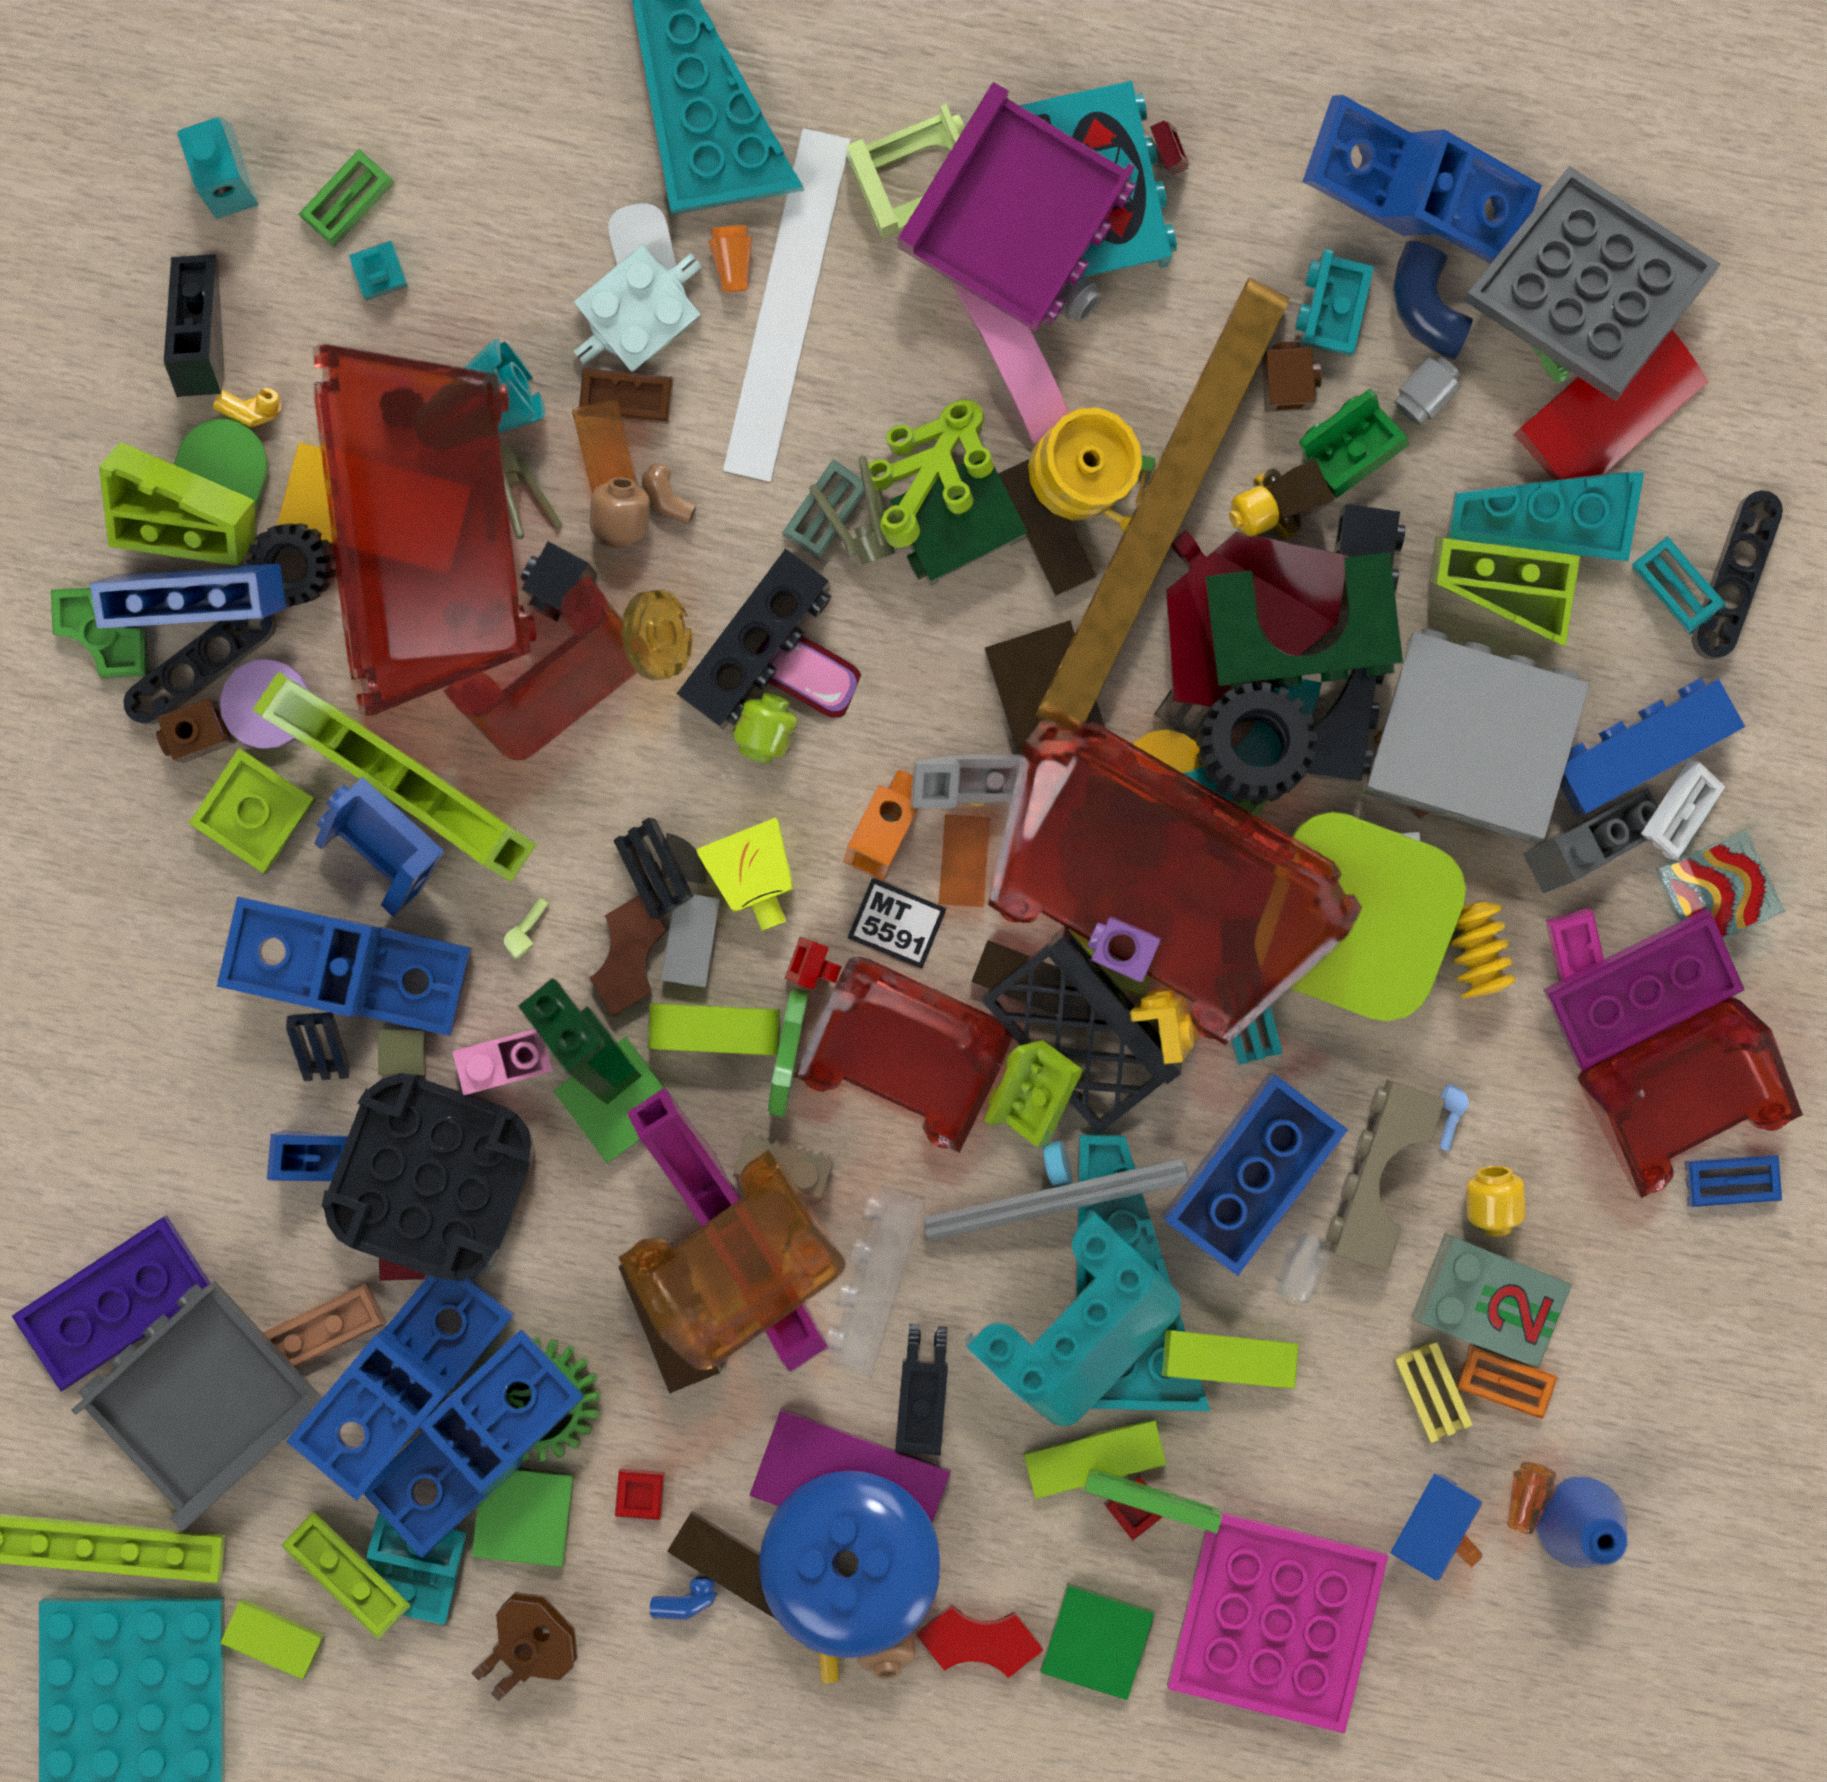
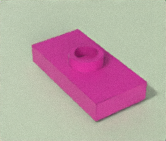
M1590 908L1545 920L1559 981L1604 960L1594 912Z

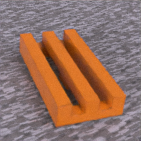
M1469 1345L1466 1362H1463L1460 1379H1457L1456 1382L1457 1389L1541 1419L1544 1418L1558 1376ZM1478 1358L1545 1382L1543 1389L1476 1366ZM1472 1375L1539 1398L1537 1406L1470 1383Z

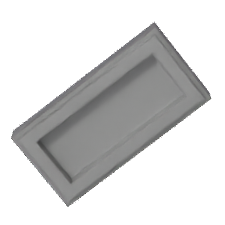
M693 894V898L672 910L661 981L707 988L721 899Z

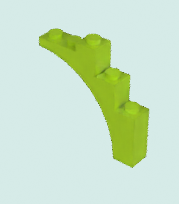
M279 671L252 709L262 718L292 735L358 779L363 777L382 795L442 835L481 865L510 882L513 881L537 846L536 843L480 802L445 781L421 762L386 741L359 720L323 700Z

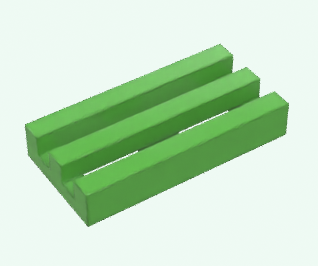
M358 149L298 215L334 248L394 184V181L364 152ZM364 165L367 168L366 171L318 221L315 215L352 175ZM375 177H377L378 180L371 186V188L358 200V202L346 213V215L334 226V228L331 231H329L328 228L330 227V225L367 187V185Z

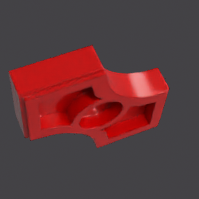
M951 1604L916 1632V1636L944 1671L959 1663L974 1661L986 1663L997 1668L1009 1679L1044 1651L1041 1643L1016 1612H1012L997 1620L985 1621L968 1617Z

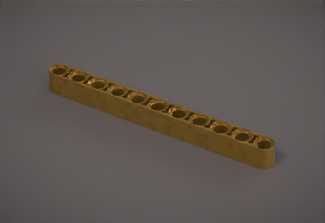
M1252 278L1247 280L1048 687L1036 717L1074 736L1079 734L1280 322L1290 297Z

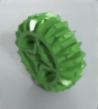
M534 1337L532 1340L542 1349L540 1338ZM551 1339L546 1351L543 1352L579 1389L585 1398L568 1413L573 1415L567 1426L557 1432L546 1434L532 1447L537 1449L539 1462L547 1460L549 1454L548 1447L550 1446L557 1458L563 1457L566 1453L563 1441L573 1449H577L581 1441L575 1431L583 1435H589L593 1430L590 1423L585 1421L583 1417L596 1419L600 1413V1410L596 1407L587 1405V1402H594L601 1398L600 1391L586 1389V1386L591 1385L597 1380L596 1373H589L582 1377L579 1371L584 1369L589 1361L586 1357H583L575 1365L570 1362L569 1358L575 1351V1348L571 1345L564 1350L562 1356L556 1354L558 1348L557 1339ZM518 1383L516 1386L511 1385L507 1391L509 1403L515 1404L520 1408H524L529 1404V1396H532L528 1385ZM532 1448L521 1458V1460L526 1461L529 1458L532 1452Z

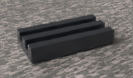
M648 817L642 821L643 825L631 828L627 831L628 834L626 836H619L613 841L650 917L659 919L694 896L657 820ZM647 835L677 894L672 897L664 881L663 873L644 840V837ZM633 844H634V846H635V848H636V850H637V852H638V854H639V856H640V858H641V860H642V862H643V865H644V867H645V869H646V871H647V873H648V875H649V877H650V879H651V881H652V883H653V885H654V887H655V889H656V891H657V893H658V895H659V897H660V899H661V901H662V905H661V903H660V901H659V899H658V897H657V895H656V893H655V890H654V888H653V886H652V884H651V882H650V880H649V878H648V876H647V874H646V872H645V870H644V868H643V866H642V864H641V862H640V860H639V858H638V856H637V854H636V851H635V849H634V847H633Z
M333 1013L287 1016L286 1031L303 1080L313 1081V1073H320L322 1080H331V1072H338L340 1079L349 1078L350 1065ZM323 1024L333 1056L332 1060H327L316 1025ZM301 1026L305 1028L315 1061L311 1059Z

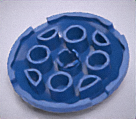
M840 1471L819 1476L793 1491L777 1508L765 1530L760 1550L759 1570L766 1602L772 1614L785 1631L795 1640L816 1652L839 1658H857L880 1653L906 1639L920 1625L929 1612L936 1597L941 1576L938 1537L928 1514L921 1504L908 1491L895 1482L879 1475L861 1471ZM847 1550L855 1553L859 1562L856 1573L851 1577L841 1575L837 1567L839 1555Z

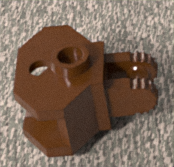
M514 1592L496 1613L498 1641L493 1647V1651L471 1673L477 1680L486 1677L500 1660L512 1670L507 1677L502 1678L495 1685L491 1693L497 1701L503 1698L520 1680L523 1683L530 1677L561 1680L573 1668L574 1662L578 1658L575 1628L545 1596ZM538 1626L546 1627L549 1633H544Z

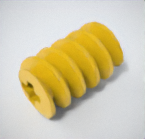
M1484 901L1463 906L1455 930L1461 931V935L1450 941L1451 947L1462 948L1465 953L1453 959V963L1468 967V971L1456 977L1457 982L1471 984V989L1462 993L1460 999L1505 991L1504 988L1516 981L1515 975L1501 973V970L1513 963L1511 957L1498 955L1499 951L1509 946V940L1494 937V934L1506 927L1505 922L1491 919V916L1502 910V904Z

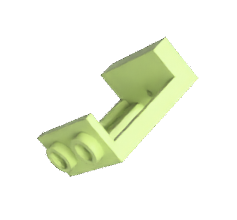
M947 104L940 106L939 115L865 145L864 140L860 139L846 145L847 158L881 239L903 230L922 197L892 209L876 169L928 147L940 146L951 151L965 126L959 114L951 116Z

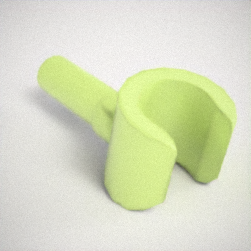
M539 897L524 920L511 929L504 937V947L514 959L520 958L534 945L525 933L533 927L549 904L541 897Z

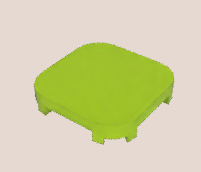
M1330 811L1313 815L1304 823L1298 825L1290 838L1281 866L1257 925L1255 949L1258 962L1271 979L1284 987L1370 1019L1389 1022L1406 1018L1423 1005L1433 987L1464 906L1466 885L1463 872L1448 853L1435 845L1433 846L1351 816L1348 813Z

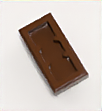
M583 368L578 413L582 416L669 424L674 379L668 376Z

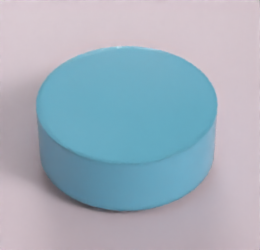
M1059 1140L1043 1147L1044 1162L1052 1186L1058 1187L1071 1184L1073 1182L1071 1164L1063 1141Z

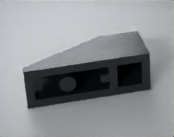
M216 254L171 257L163 362L176 397L222 394L224 355L219 271Z

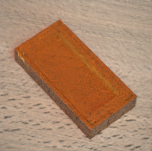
M618 399L574 408L572 414L592 494L598 486L608 483L610 479L615 477L629 478L639 486Z
M945 814L939 905L984 907L990 817Z

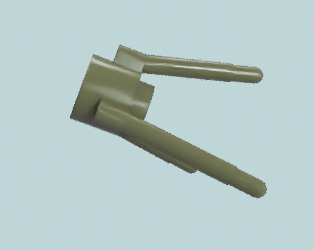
M511 446L497 447L484 452L478 457L482 471L477 473L482 486L486 523L491 541H496L498 538L492 486L494 491H501L516 538L521 540L525 536L511 492V488L520 483L518 476L522 478L553 527L557 530L562 528V523L530 474L525 458H516Z
M860 456L858 462L872 523L855 528L856 538H852L818 486L813 484L809 488L818 505L843 541L848 557L858 554L861 565L896 553L894 547L886 542L880 527V522L885 512L882 492L874 489L868 460L865 456Z

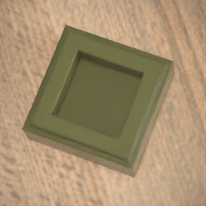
M379 1029L378 1075H398V1073L426 1075V1031L421 1029Z

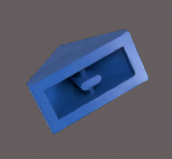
M287 1130L272 1133L270 1136L267 1180L331 1181L348 1136Z

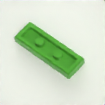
M1094 1468L1089 1470L1086 1479L1085 1492L1207 1531L1218 1532L1222 1519L1219 1508Z

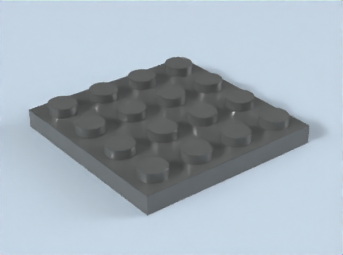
M1569 166L1469 290L1465 302L1614 401H1617L1715 275L1720 263Z

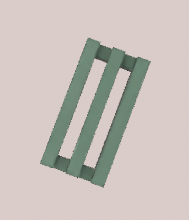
M832 459L815 485L823 493L836 473L843 477L828 498L832 508L835 507L851 483L857 487L838 514L842 523L845 524L865 495L862 478ZM810 492L783 530L782 535L789 540L791 539L802 549L807 550L820 560L836 537L837 532L830 525L817 545L811 542L827 518L822 509L803 536L796 532L816 503V499Z

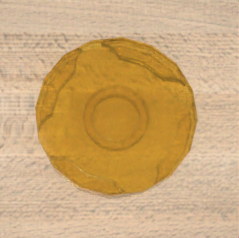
M663 589L639 592L629 601L622 621L623 646L628 660L640 676L651 681L670 679L674 675H679L685 669L692 649L693 637L691 628H685L683 617H688L686 610L675 595Z

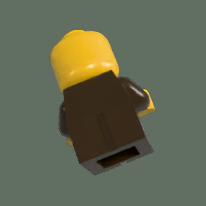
M1316 459L1292 468L1283 475L1277 469L1272 468L1255 476L1254 483H1259L1260 486L1253 487L1233 497L1229 520L1235 529H1239L1247 536H1256L1275 527L1276 531L1280 530L1281 532L1278 535L1279 538L1284 540L1298 534V530H1300L1302 525V517L1321 510L1334 501V498L1324 480Z

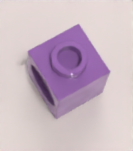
M1111 916L1107 925L1098 922L1088 947L1095 950L1092 961L1143 982L1162 938ZM1124 934L1132 938L1135 943L1133 957L1127 960H1119L1112 955L1110 942L1114 936Z

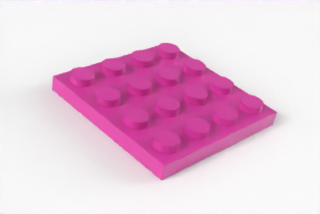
M1220 1511L1222 1519L1218 1532L1214 1533L1207 1530L1204 1532L1167 1681V1688L1345 1734L1389 1556L1385 1552Z

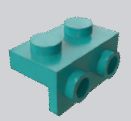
M1328 249L1323 250L1319 261L1311 259L1305 280V286L1312 288L1309 304L1301 303L1295 324V330L1302 331L1300 345L1349 357L1353 356L1374 266L1333 257V250Z

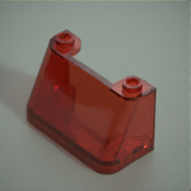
M589 575L570 589L562 602V614L575 634L508 687L502 690L489 675L475 671L462 675L443 690L455 707L506 758L518 761L533 756L638 673L644 665L646 650L642 641Z
M851 957L847 961L831 993L794 1077L804 1081L807 1086L820 1092L837 1089L843 1080L925 1117L922 1128L928 1140L937 1147L950 1148L960 1153L1001 1069L1012 1040V1035L991 1014L865 957Z
M1732 997L1581 1071L1578 1076V1081L1588 1104L1631 1187L1641 1198L1663 1190L1672 1180L1674 1170L1669 1159L1745 1120L1758 1129L1775 1131L1803 1115L1772 1029L1741 1000Z

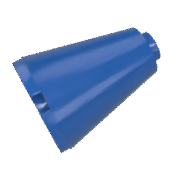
M1570 1477L1554 1488H1550L1543 1495L1536 1510V1531L1544 1548L1554 1559L1570 1567L1591 1568L1612 1564L1623 1556L1627 1548L1626 1510L1619 1496L1608 1485L1591 1477Z

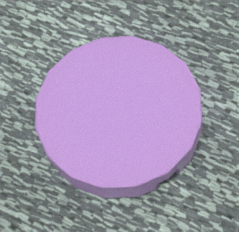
M271 659L250 661L237 668L225 682L220 697L221 717L229 732L243 744L265 750L279 748L296 740L295 737L252 710L278 671L309 690L303 676L289 665Z

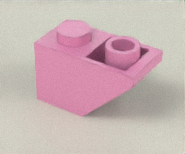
M535 1029L452 1051L463 1095L553 1072L546 1044Z

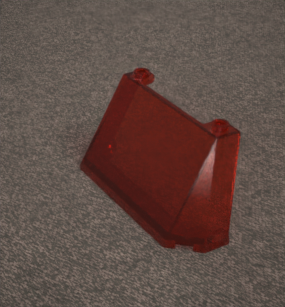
M321 344L313 347L315 368L320 367L322 369L323 382L313 383V393L347 663L351 680L360 679L364 692L356 694L359 714L364 716L376 715L531 653L530 642H536L537 638L536 624L532 614L526 615L522 604H519L498 431V425L501 424L502 412L509 411V396L506 384H499L498 374L331 344Z
M1041 721L1022 749L1021 761L988 906L1000 912L1001 916L1006 920L1014 923H1031L1038 918L1040 913H1043L1090 941L1098 922L1107 925L1111 916L1162 938L1146 975L1194 1002L1189 1012L1190 1019L1196 1026L1197 1031L1206 1038L1215 1039L1225 1046L1230 1043L1331 950L1347 938L1362 910V906L1356 896L1346 895L1338 882L1342 873L1333 860L1098 723L1081 722L1078 729L1061 728L1057 721ZM1119 934L1111 939L1110 951L1117 958L1127 960L1133 957L1135 953V943L1131 937Z

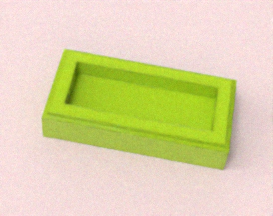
M242 1598L235 1608L220 1643L303 1680L310 1669L324 1634Z

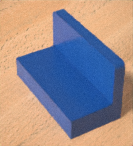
M1437 1473L1433 1474L1390 1554L1433 1580H1440L1482 1506L1480 1499L1456 1486V1482Z

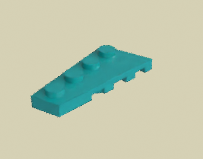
M1637 470L1456 491L1453 496L1447 537L1629 562L1644 471Z

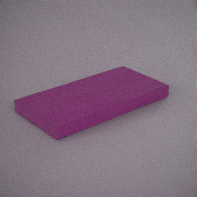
M1704 909L1543 989L1573 1058L1577 1066L1583 1071L1745 991L1712 913Z
M781 1408L749 1496L780 1506L793 1491L814 1478L833 1472L861 1471L882 1476L903 1487L921 1504L931 1522H933L951 1471L906 1453L895 1452V1449Z

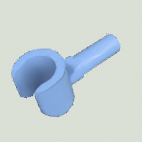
M1447 1084L1440 1097L1445 1099L1443 1108L1450 1112L1446 1118L1439 1148L1450 1151L1456 1125L1459 1122V1118L1466 1111L1469 1101L1463 1090L1452 1084Z

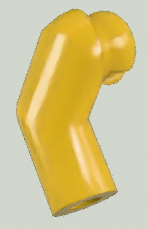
M270 388L261 389L260 394L246 401L223 389L222 394H218L213 403L214 410L249 428L275 419L282 408L279 394Z

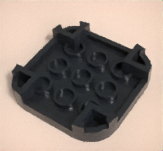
M398 1073V1075L383 1078L369 1089L366 1088L357 1102L360 1106L328 1191L324 1189L322 1208H324L327 1225L337 1240L363 1253L441 1280L463 1282L478 1278L492 1267L502 1250L532 1168L535 1147L531 1131L517 1113L503 1105L500 1106L468 1094L463 1095V1092L419 1078L416 1075Z

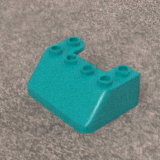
M1091 1207L1084 1213L1087 1220L1077 1229L1072 1238V1251L1077 1261L1095 1279L1031 1345L1012 1326L1002 1322L991 1323L985 1326L976 1336L971 1332L965 1338L966 1348L1018 1398L1048 1421L1058 1426H1069L1078 1422L1169 1327L1181 1310L1180 1295L1174 1286Z

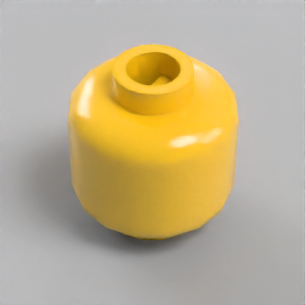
M1505 1166L1483 1167L1478 1169L1476 1175L1467 1181L1466 1202L1468 1221L1475 1227L1484 1229L1486 1235L1494 1237L1508 1235L1511 1233V1228L1519 1226L1526 1219L1524 1181L1519 1176L1513 1174L1512 1169Z

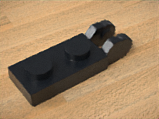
M909 1323L907 1357L903 1359L895 1452L940 1455L948 1363L945 1362L948 1327L937 1326V1331L934 1334L935 1361L917 1360V1350L921 1341L920 1324Z

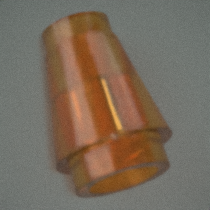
M1522 1462L1519 1470L1513 1472L1509 1519L1507 1522L1510 1528L1525 1534L1534 1533L1535 1526H1537L1557 1489V1485L1554 1483L1556 1478L1554 1471L1536 1463Z

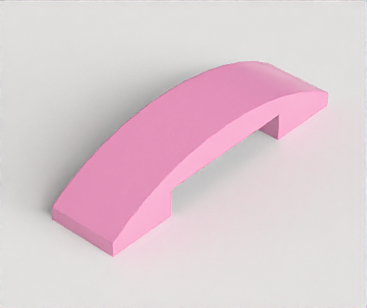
M953 284L973 326H976L1014 401L1013 406L1033 445H1035L1063 416L1069 414V411L1030 328L960 285Z

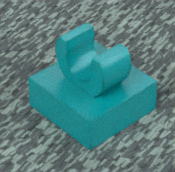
M392 241L349 255L363 298L366 301L408 287L395 245Z

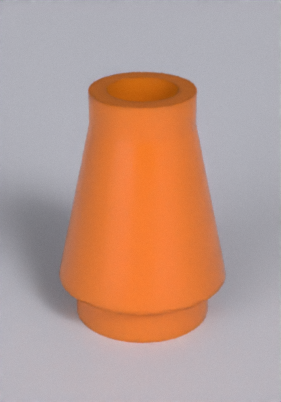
M747 225L711 228L712 239L708 240L719 275L722 292L749 290L748 274L752 236H748Z

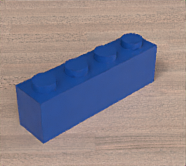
M280 563L116 574L90 583L97 629L258 619L287 609Z
M1701 677L1678 689L1677 692L1681 698L1665 705L1663 700L1660 699L1639 710L1638 714L1641 720L1626 727L1623 721H1620L1598 733L1602 741L1587 749L1583 742L1571 747L1560 787L1576 816L1587 814L1743 729L1745 725L1721 681L1718 679L1705 684Z

